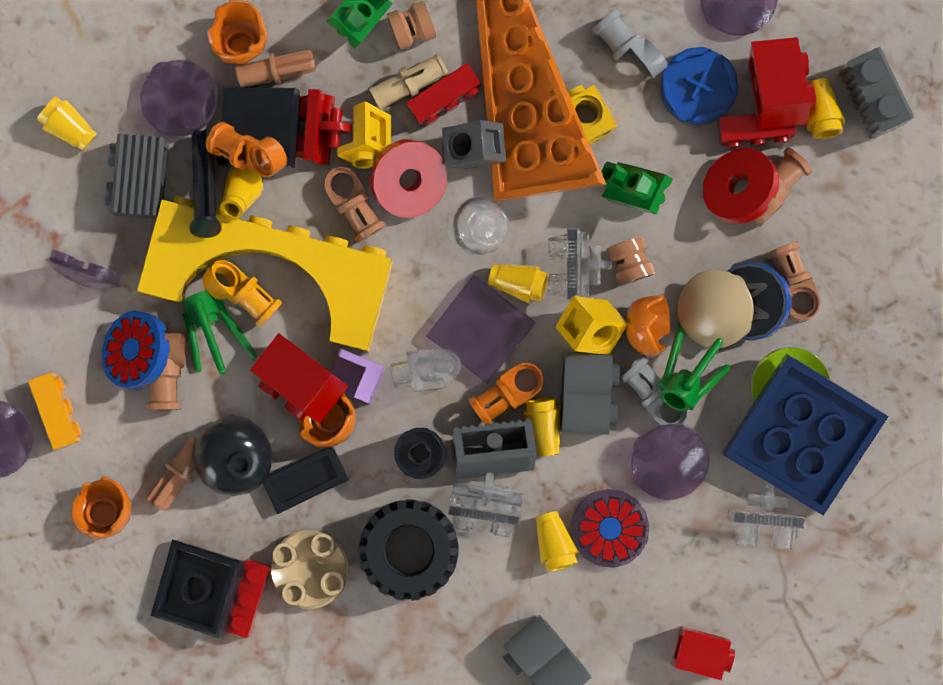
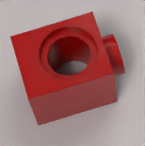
M681 626L671 664L676 669L722 681L724 672L730 673L732 669L735 650L730 649L732 641L727 638Z

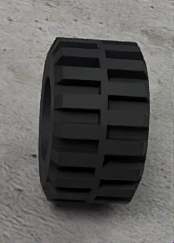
M415 499L390 503L373 514L363 528L360 544L358 545L360 565L362 571L364 570L370 584H374L382 594L395 597L394 599L402 601L403 599H411V601L420 600L422 597L433 595L441 587H444L452 573H454L459 551L458 537L451 521L440 509L432 506V504ZM403 526H415L427 533L432 542L433 554L430 562L422 570L415 573L398 571L389 563L386 556L385 548L389 536L393 531Z

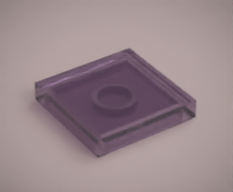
M473 275L426 337L488 385L536 322L476 275Z

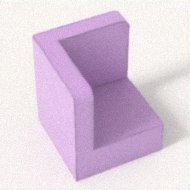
M340 348L337 355L339 358L332 374L349 386L345 390V394L370 404L385 367Z

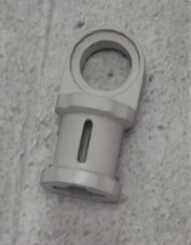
M618 9L606 16L593 28L591 32L594 36H600L614 52L612 57L616 62L629 53L652 79L668 67V63L663 55L649 40H643L639 34L634 35L620 18L622 13Z
M643 356L619 380L622 383L627 382L641 397L642 406L651 414L659 426L666 429L680 427L687 420L689 409L681 412L680 418L674 423L665 422L661 418L659 409L664 401L661 398L663 389L657 385L660 377L647 364L649 359ZM639 375L647 382L651 389L645 384V382L639 377Z

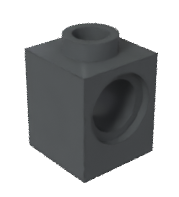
M478 120L442 128V153L445 158V167L472 169L506 162L503 123Z

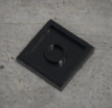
M223 88L221 122L233 126L235 132L242 136L250 135L259 141L265 137L274 138L280 143L286 153L287 165L284 168H295L300 90L296 88ZM219 156V166L234 167L227 158Z
M172 539L150 616L215 638L224 639L246 561Z

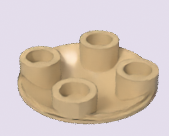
M707 270L692 277L682 289L678 301L679 321L685 333L699 345L710 348L717 338H722L723 343L720 348L728 347L746 336L751 330L754 311L753 300L742 277L723 270Z
M302 530L287 536L277 545L271 557L269 571L275 591L285 602L297 608L316 609L331 603L339 596L347 582L349 569L346 554L333 537L321 531Z

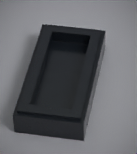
M326 447L268 475L263 485L277 514H280L348 481L349 478L334 447Z

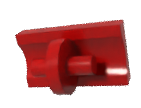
M309 89L308 95L300 96L298 121H306L305 134H297L296 157L318 166H329L331 148L340 147V136L352 134L353 126L342 122L343 109L334 108L335 97L322 93L320 89Z

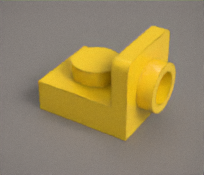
M366 101L353 106V142L338 147L337 156L352 163L357 168L373 167L376 156L387 145L391 144V115Z

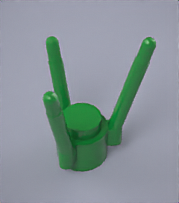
M205 290L193 294L182 301L186 311L182 314V317L187 327L191 357L196 372L202 370L196 328L197 330H203L219 374H225L226 372L221 353L211 329L212 325L219 322L217 315H220L249 357L253 360L257 358L256 351L226 310L223 300H215Z
M679 323L664 375L657 385L663 389L661 392L662 400L669 407L683 412L688 409L693 410L698 401L730 371V366L724 365L699 387V377L723 343L722 338H717L692 372L682 369L679 373L673 374L685 332Z

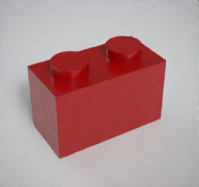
M798 37L751 42L748 68L760 129L807 124L810 108H815L816 94L814 85L807 84L806 76L809 75V59L807 52H801Z
M280 333L275 336L250 369L253 374L261 379L257 386L275 400L280 395L288 400L284 408L301 421L306 416H309L320 424L349 387Z

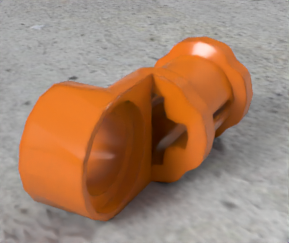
M225 122L217 123L211 129L206 139V149L209 153L227 158L232 166L240 170L248 168L267 178L287 165L286 153L280 143L274 138L265 137L259 141L250 135L242 136L235 132L233 126Z
M521 363L497 378L495 385L476 398L471 396L467 400L484 425L487 423L492 425V420L509 408H518L541 391L544 384L542 372L536 365ZM529 369L536 374L538 383L532 391L523 392L516 387L515 376L519 371ZM501 396V400L486 409V405Z

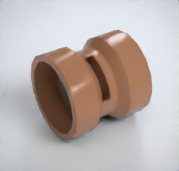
M424 1L412 4L410 10L404 12L396 10L387 13L391 30L400 51L411 47L414 41L420 39L428 41L436 38V32ZM405 17H408L414 36L411 35Z
M644 236L606 248L609 259L616 262L617 265L615 277L618 286L656 274L653 263L648 261L644 254L647 249Z

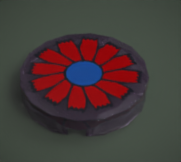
M604 489L590 494L579 503L572 515L570 531L575 547L585 559L597 566L615 568L629 564L641 554L648 542L650 525L646 511L636 498L624 491Z

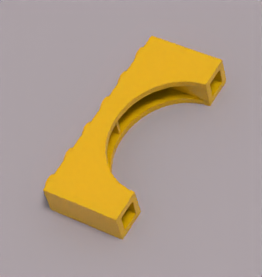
M174 196L173 202L161 201L138 292L181 304L184 294L192 281L200 272L214 262L245 253L276 256L302 268L320 286L327 300L331 316L329 341L337 345L370 352L393 264L392 259L385 257L386 250L364 245L363 251L348 248L349 241L326 235L325 241L309 238L311 231L288 225L287 231L271 228L273 221L256 216H250L249 222L239 219L230 220L222 215L218 206H216V219L221 222V232L211 238H200L191 234L189 230V224L194 220L193 200Z

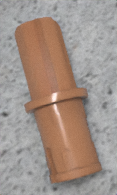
M307 49L281 56H275L274 53H271L267 59L247 64H236V73L240 87L246 88L273 81L276 84H281V79L314 72L316 65L311 50Z
M192 435L188 437L187 442L171 464L168 462L165 464L167 467L166 471L148 495V501L160 510H167L185 483L192 482L190 476L195 471L191 454L195 437Z

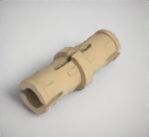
M437 53L435 56L410 69H407L406 66L399 69L400 74L368 89L377 107L383 110V108L408 95H411L412 98L419 95L418 90L446 77L449 73L443 60Z

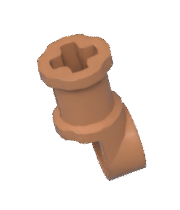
M790 147L783 151L784 157L775 165L779 173V191L776 198L772 197L768 203L769 209L762 216L754 220L760 227L785 203L784 200L789 196L788 190L803 175L809 176L813 172L807 161Z
M339 166L327 174L324 184L326 193L339 215H345L356 234L354 237L356 243L373 236L387 226L385 221H379L368 202L369 194L352 169ZM347 174L353 179V189L348 195L339 196L332 191L331 182L336 175ZM357 210H360V212L362 213L363 217L367 222V225H364L362 223L361 219L357 214Z
M798 241L769 251L765 255L767 260H772L775 270L788 283L791 298L796 293H804L810 297L812 308L809 313L798 314L791 307L788 317L796 322H804L817 314L821 302L810 272H805L797 252L800 246Z
M165 333V340L169 341L170 351L166 366L159 378L150 384V402L146 403V410H181V403L177 402V378L181 376V368H184L186 361V342L183 333Z

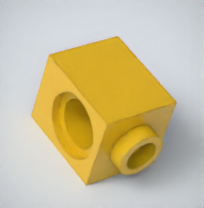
M579 85L568 91L575 110L580 106L586 105L593 108L596 113V119L593 122H581L590 145L615 132L618 125L595 85L587 89L583 85Z
M573 295L555 328L574 351L610 355L628 323L608 300Z

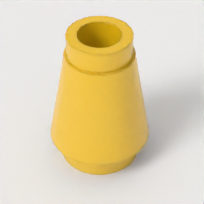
M822 78L808 82V85H814L816 106L815 108H810L806 129L811 131L813 139H828L843 133L842 125L845 123V118L830 86L829 79Z
M57 96L46 105L37 118V121L43 125L42 130L74 147H78L81 151H84L98 134L67 99L62 101Z
M236 168L227 174L220 205V211L224 217L230 220L241 218L246 210L261 196L263 184L259 174L248 168L244 170Z
M494 263L490 271L488 285L526 303L531 304L533 301L541 303L546 292L549 273L541 271L540 266L500 265Z
M542 397L526 401V410L523 411L525 420L528 418L532 421L537 456L559 454L562 407L557 405V398Z
M558 511L536 517L541 564H545L547 572H555L576 565L578 562L575 555L579 552L559 517Z

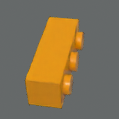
M50 372L29 380V386L53 450H60L81 442L79 436L82 435V431L78 422L73 421L71 415L74 412L73 406L69 398L65 399L62 391L65 389V385L61 376Z

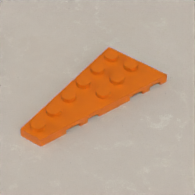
M476 0L487 121L503 123L506 162L491 165L494 200L508 201L606 185L530 0Z

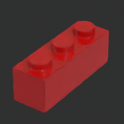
M466 63L408 101L406 105L420 127L424 124L430 126L439 119V114L444 111L449 113L459 106L458 102L466 97L469 100L477 95L481 82L469 64Z
M757 114L720 117L717 121L719 145H726V148L741 147V143L750 142L751 146L764 145L765 141L774 140L776 144L789 142V138L795 135V126L760 129Z
M249 558L246 559L226 632L244 638L250 636L270 573V565Z

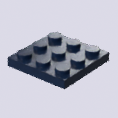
M786 353L722 453L725 457L824 516L889 416Z

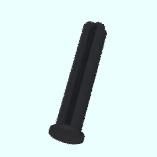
M208 129L203 131L195 130L192 133L194 220L190 222L189 230L191 234L200 238L214 237L222 230L221 222L216 219L214 154L209 153L206 149V139L210 134Z

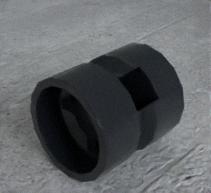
M413 428L398 438L394 447V459L397 467L405 475L413 479H426L434 476L443 467L446 460V447L436 432L427 428Z

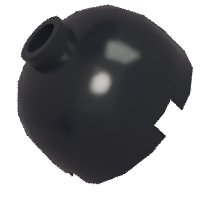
M236 415L224 416L225 418L218 419L215 422L211 421L196 436L191 452L195 471L201 481L215 492L229 496L248 494L261 486L270 473L273 461L271 443L264 431L250 419Z

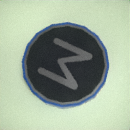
M746 262L735 265L727 270V272L743 278L753 300L754 311L751 330L746 336L741 338L743 340L755 341L771 337L781 328L790 315L792 298L788 283L783 276H780L777 271L773 270L774 268L767 264Z

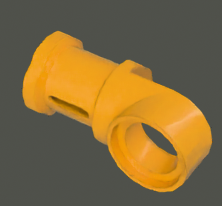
M218 260L214 262L202 277L203 286L211 296L220 300L228 299L233 305L239 304L256 319L255 324L259 327L282 304L278 298L273 299L257 284L258 279L254 276L249 279L238 267L229 261ZM215 273L222 274L228 280L230 287L222 285L217 280Z

